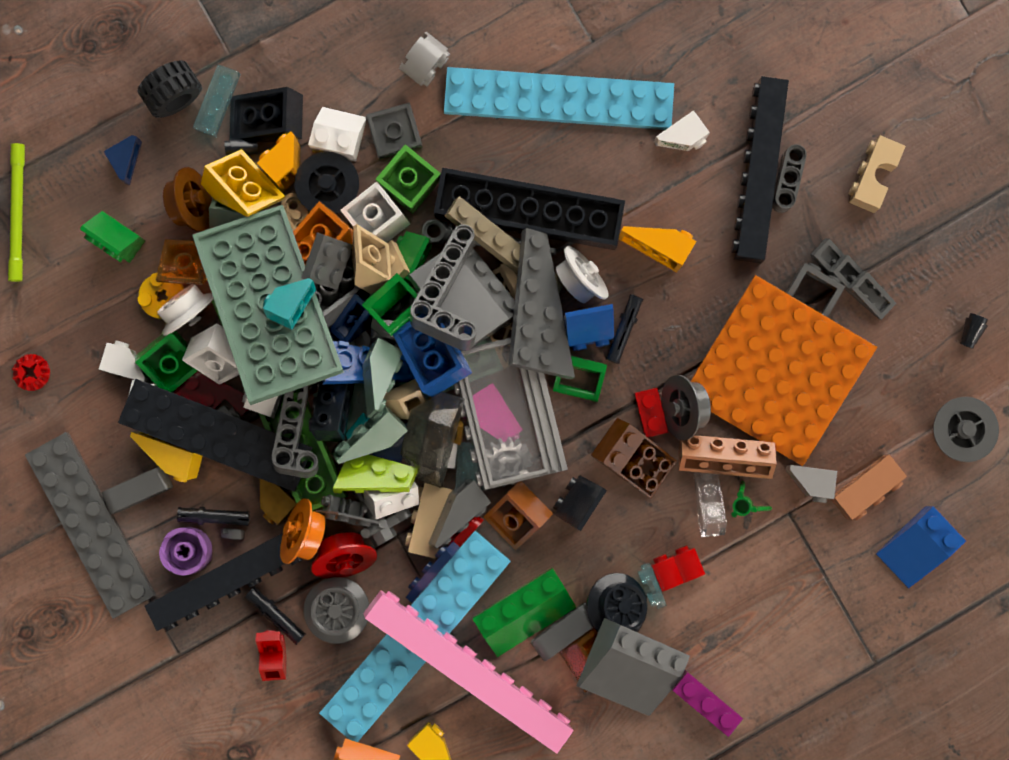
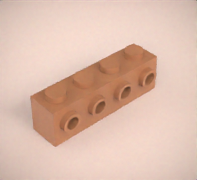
M694 435L689 440H680L678 449L679 471L772 479L777 465L775 442Z

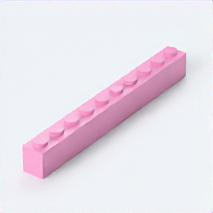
M382 590L379 591L363 613L366 620L556 754L559 752L574 731L569 724L570 720L560 712L556 715L550 711L552 707L544 700L540 699L538 702L533 699L531 691L524 686H521L519 689L513 684L514 680L504 672L502 675L494 671L496 667L486 659L481 662L475 657L477 654L468 646L460 647L456 644L458 640L448 632L443 635L437 630L438 626L428 618L424 621L418 617L419 612L410 605H407L405 608L398 603L400 599L390 591L384 593Z

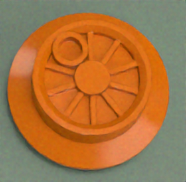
M301 499L296 504L284 526L280 557L285 564H290L296 557L310 560L316 554L321 544L325 530V517L321 513L312 511V504L309 499Z

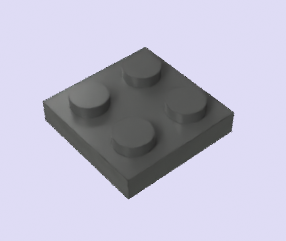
M317 232L301 278H310L316 284L337 290L353 245Z

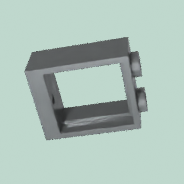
M804 263L800 266L785 293L793 296L803 277L807 274L834 290L821 314L828 317L845 286L840 284L841 280L833 275L827 276L820 272L821 269L812 263Z

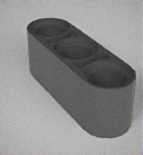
M799 144L791 145L784 152L781 159L772 208L778 213L787 212L797 199L807 157L805 148ZM789 153H796L799 161H792ZM784 175H791L794 183H787L784 180ZM779 196H784L788 199L787 206L780 204Z
M157 467L102 492V495L112 515L172 489L173 484L169 475L160 467Z
M586 602L573 609L530 642L544 662L593 628L587 615Z

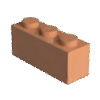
M890 454L883 455L835 493L834 499L831 500L847 520L855 519L857 521L867 514L866 509L869 506L880 504L885 499L884 495L888 491L894 492L904 484L902 480L907 476Z

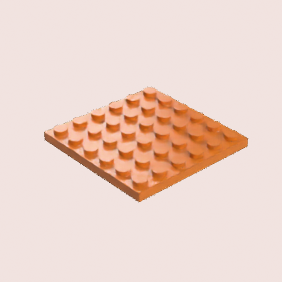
M755 275L690 382L700 383L705 388L710 399L712 413L759 441L775 442L776 451L804 466L874 354L877 346Z

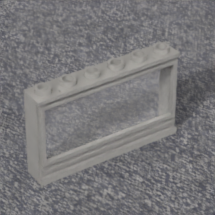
M511 338L476 345L467 351L461 350L472 374L453 385L455 394H460L462 402L458 404L460 415L465 417L467 426H464L466 440H471L473 448L469 450L471 461L476 463L478 472H475L476 482L478 486H482L483 490L568 470L544 373L508 365Z

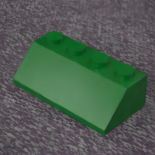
M551 567L479 612L472 619L495 655L499 657L577 607L558 575Z

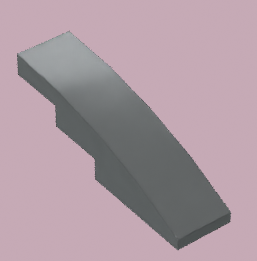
M825 238L810 254L829 275L840 279V284L845 286L844 289L879 320H882L896 304L867 271H863L849 255H844L830 239Z

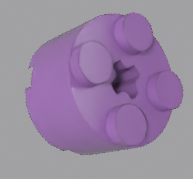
M184 527L174 529L164 537L159 550L160 560L167 570L175 574L190 575L203 570L212 559L211 541L198 528ZM185 547H189L190 549L188 555H183L182 551L185 550Z

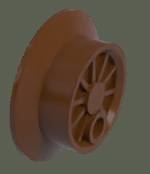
M184 167L177 171L174 180L166 183L163 190L164 207L169 218L176 225H187L194 231H204L209 227V207L212 203V197L201 185L202 176L193 168Z

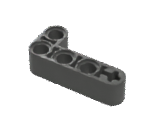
M305 386L299 388L301 392L298 393V403L294 401L296 390L284 395L272 452V463L274 469L280 474L311 478L317 474L318 459L314 453L298 449L308 401V387ZM290 411L299 413V416L295 419H289L286 415ZM288 433L294 436V439L290 442H285L281 439L283 435ZM286 456L290 461L286 465H280L277 463L278 458ZM310 460L314 465L310 469H304L301 467V463Z

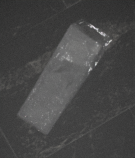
M694 472L701 537L725 535L727 518L719 474Z

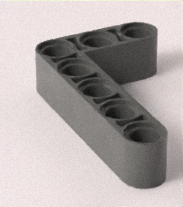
M465 224L459 225L454 229L410 309V324L414 329L462 351L470 350L474 346L477 332L476 327L470 321L440 307L473 248L474 230ZM466 238L467 241H461L459 239ZM452 256H453V257H456V258H458V259H456V260H451V259H449L448 257H452ZM439 275H444V276H446L447 278H446V279H440V278H438L437 276H439ZM429 294H434V295H436L437 297H436V298H429V297H427V295H429ZM422 313L425 314L426 317L419 318L416 315ZM444 323L448 327L440 328L438 324ZM465 333L468 334L470 337L462 338L459 335Z

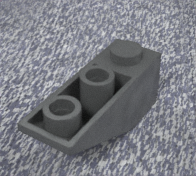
M466 479L449 494L429 540L430 546L435 548L446 546L451 541L450 537L466 529L469 525L468 522L473 517H479L487 510L486 506L491 502L474 480Z

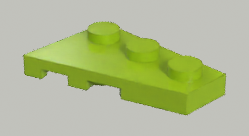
M368 454L344 462L334 484L333 492L355 491V493H364L365 490H379L380 493L410 492L417 475V468Z

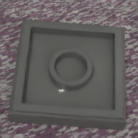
M410 102L366 115L379 160L396 155L405 144L412 150L423 147Z

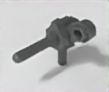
M352 491L357 501L364 503V493ZM367 507L364 518L379 521L380 524L370 523V527L363 526L364 529L361 531V535L363 538H370L376 548L395 537L397 534L393 526L411 517L412 514L409 508L393 513V516L389 518L385 516L375 519Z

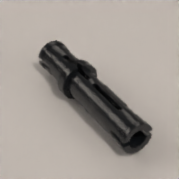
M630 294L624 313L620 314L619 318L621 321L606 360L616 364L620 363L633 325L637 324L638 319L636 317L644 299Z
M201 506L199 509L178 507L177 515H179L177 522H197L198 525L215 523L249 526L250 518H248L250 511L213 510Z
M256 586L244 597L260 611L259 614L261 616L264 615L295 645L306 635L274 605L275 602L272 599L269 600Z

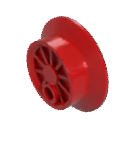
M351 532L339 533L321 541L317 550L318 557L313 561L311 569L313 574L320 578L349 577L372 566L377 559V553L374 548L365 545L364 539L360 534Z

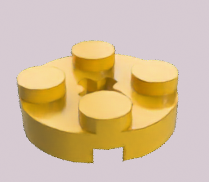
M153 273L142 283L139 289L138 302L148 315L156 319H162L157 313L158 310L172 297L182 291L184 286L179 279L171 274ZM166 290L165 295L168 296V299L158 302V292Z

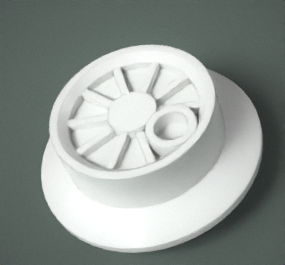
M567 246L564 249L566 260L556 267L557 274L566 289L582 303L588 302L594 296L603 300L608 298L607 287L598 273L597 266L592 261H588L578 250Z
M194 283L166 302L157 312L166 323L162 334L164 336L168 335L188 321L190 322L189 326L198 322L201 317L196 315L214 299L212 292L203 294Z

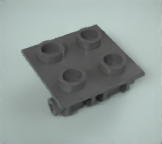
M323 496L321 500L323 510L316 509V512L324 513L325 519L343 521L347 524L370 527V523L380 524L379 521L362 518L367 512V506L363 502L350 499L345 500L342 497Z

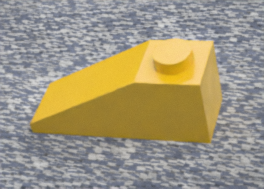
M140 431L131 432L130 437L166 474L174 476V480L187 482V480L197 478L203 456Z
M427 722L408 741L407 746L420 760H452L443 737L444 732L435 723L431 725Z

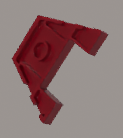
M199 371L172 392L215 410L227 400L241 416H244L249 411V409L244 408L245 403L242 402L244 393L225 383L219 385Z

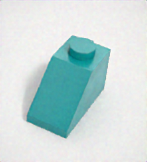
M307 278L275 288L273 293L269 294L263 303L266 317L292 330L316 291L314 281Z

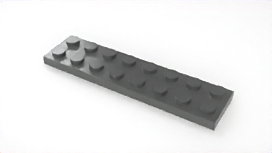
M65 432L25 454L111 617L114 619L156 595L114 515L110 514L103 495L69 432Z

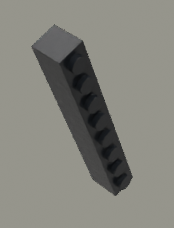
M761 76L758 83H754L752 97H756L755 105H751L749 119H753L752 128H748L746 141H750L749 150H745L743 163L747 165L746 172H742L740 185L744 186L743 195L739 194L737 208H741L740 217H736L734 230L738 232L737 239H733L731 253H735L734 260L761 264L766 258L789 80Z
M283 533L145 605L144 607L156 631L164 629L167 632L179 626L177 621L184 617L188 621L200 615L198 610L206 606L209 610L221 604L220 598L227 595L230 599L241 593V587L248 584L251 588L262 582V576L269 573L272 577L283 571L282 566L285 563L282 562L280 557ZM325 533L323 535L322 541L327 538ZM296 557V559L293 562H291V565L293 566L304 559Z

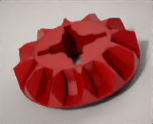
M36 354L24 355L16 360V364L12 368V379L18 387L27 391L41 389L46 385L50 377L49 364L43 357ZM35 366L33 372L38 378L32 376L26 378L27 371L24 367L33 368Z

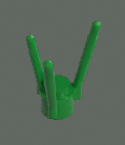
M741 481L739 492L737 493L738 498L733 503L732 518H736L737 515L746 516L750 512L772 510L771 506H753L752 500L744 496L745 481Z

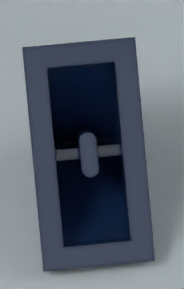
M134 135L104 151L119 179L127 185L131 183L142 141Z
M357 293L353 295L329 330L339 340L349 343L370 328L372 323V317L362 306L365 300Z

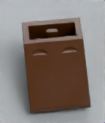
M616 418L590 455L650 499L677 462L676 459L634 426L619 418Z

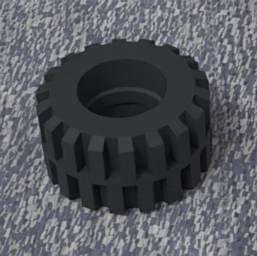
M179 60L164 64L148 74L138 86L137 93L153 117L163 118L176 114L189 106L202 91V85L188 63Z

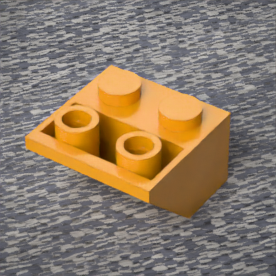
M291 131L288 134L281 135L276 141L277 145L271 150L264 151L257 162L263 173L282 193L295 182V176L300 167V144Z

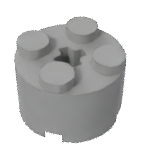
M425 32L424 38L420 37L406 55L407 62L405 64L401 63L399 69L420 86L424 84L428 87L435 77V69L437 67L441 69L448 61L449 49L428 32Z

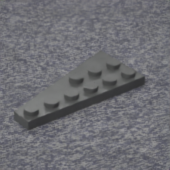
M526 228L522 230L508 365L573 379L575 375L548 236L546 233Z

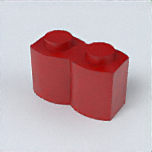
M688 545L675 549L676 554L670 557L663 554L653 558L654 563L650 564V568L661 592L705 575L695 548H688Z

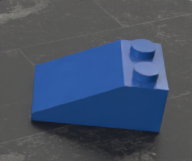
M613 304L565 313L564 323L569 348H573V351L587 349L586 345L596 344V347L609 345V341L614 339Z
M421 313L417 317L424 318L426 315ZM410 321L393 334L422 393L435 397L472 374L461 350L414 329ZM443 323L438 324L440 328H445Z
M925 506L875 554L907 588H910L947 560L966 540L934 506Z

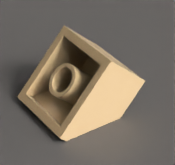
M356 224L353 226L352 240L354 282L357 287L372 294L392 278L389 244Z

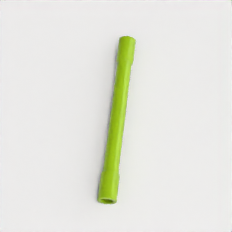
M13 143L10 150L11 212L8 281L22 282L25 145Z

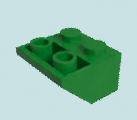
M103 211L91 218L80 228L81 231L86 233L84 236L86 240L101 250L103 249L105 253L120 263L123 259L130 263L145 242L139 235Z

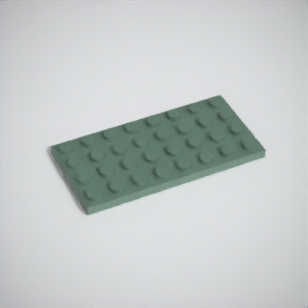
M283 205L192 235L250 406L344 373L315 293L292 330L268 319L263 310L265 298L269 294L271 295L275 288L304 280L301 277L305 264Z

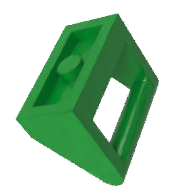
M396 273L367 299L362 306L392 336L410 320L411 306L389 326L381 317L407 293L414 300L418 294Z
M571 356L574 369L599 374L595 392L560 384L561 377L556 376L553 391L598 402L607 364Z

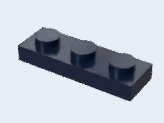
M454 541L448 548L442 546L435 554L437 561L434 564L430 561L421 571L424 576L421 579L416 577L408 586L411 591L405 598L413 603L459 550L460 546Z

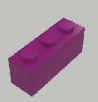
M684 670L682 678L672 689L673 692L728 737L743 720L737 712L686 670Z

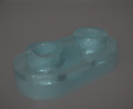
M650 563L641 565V571L638 572L642 585L647 584L650 593L646 595L651 607L656 606L657 610L666 607L664 596Z

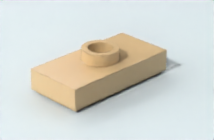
M390 240L388 244L391 276L393 277L398 273L404 279L410 271L397 243Z

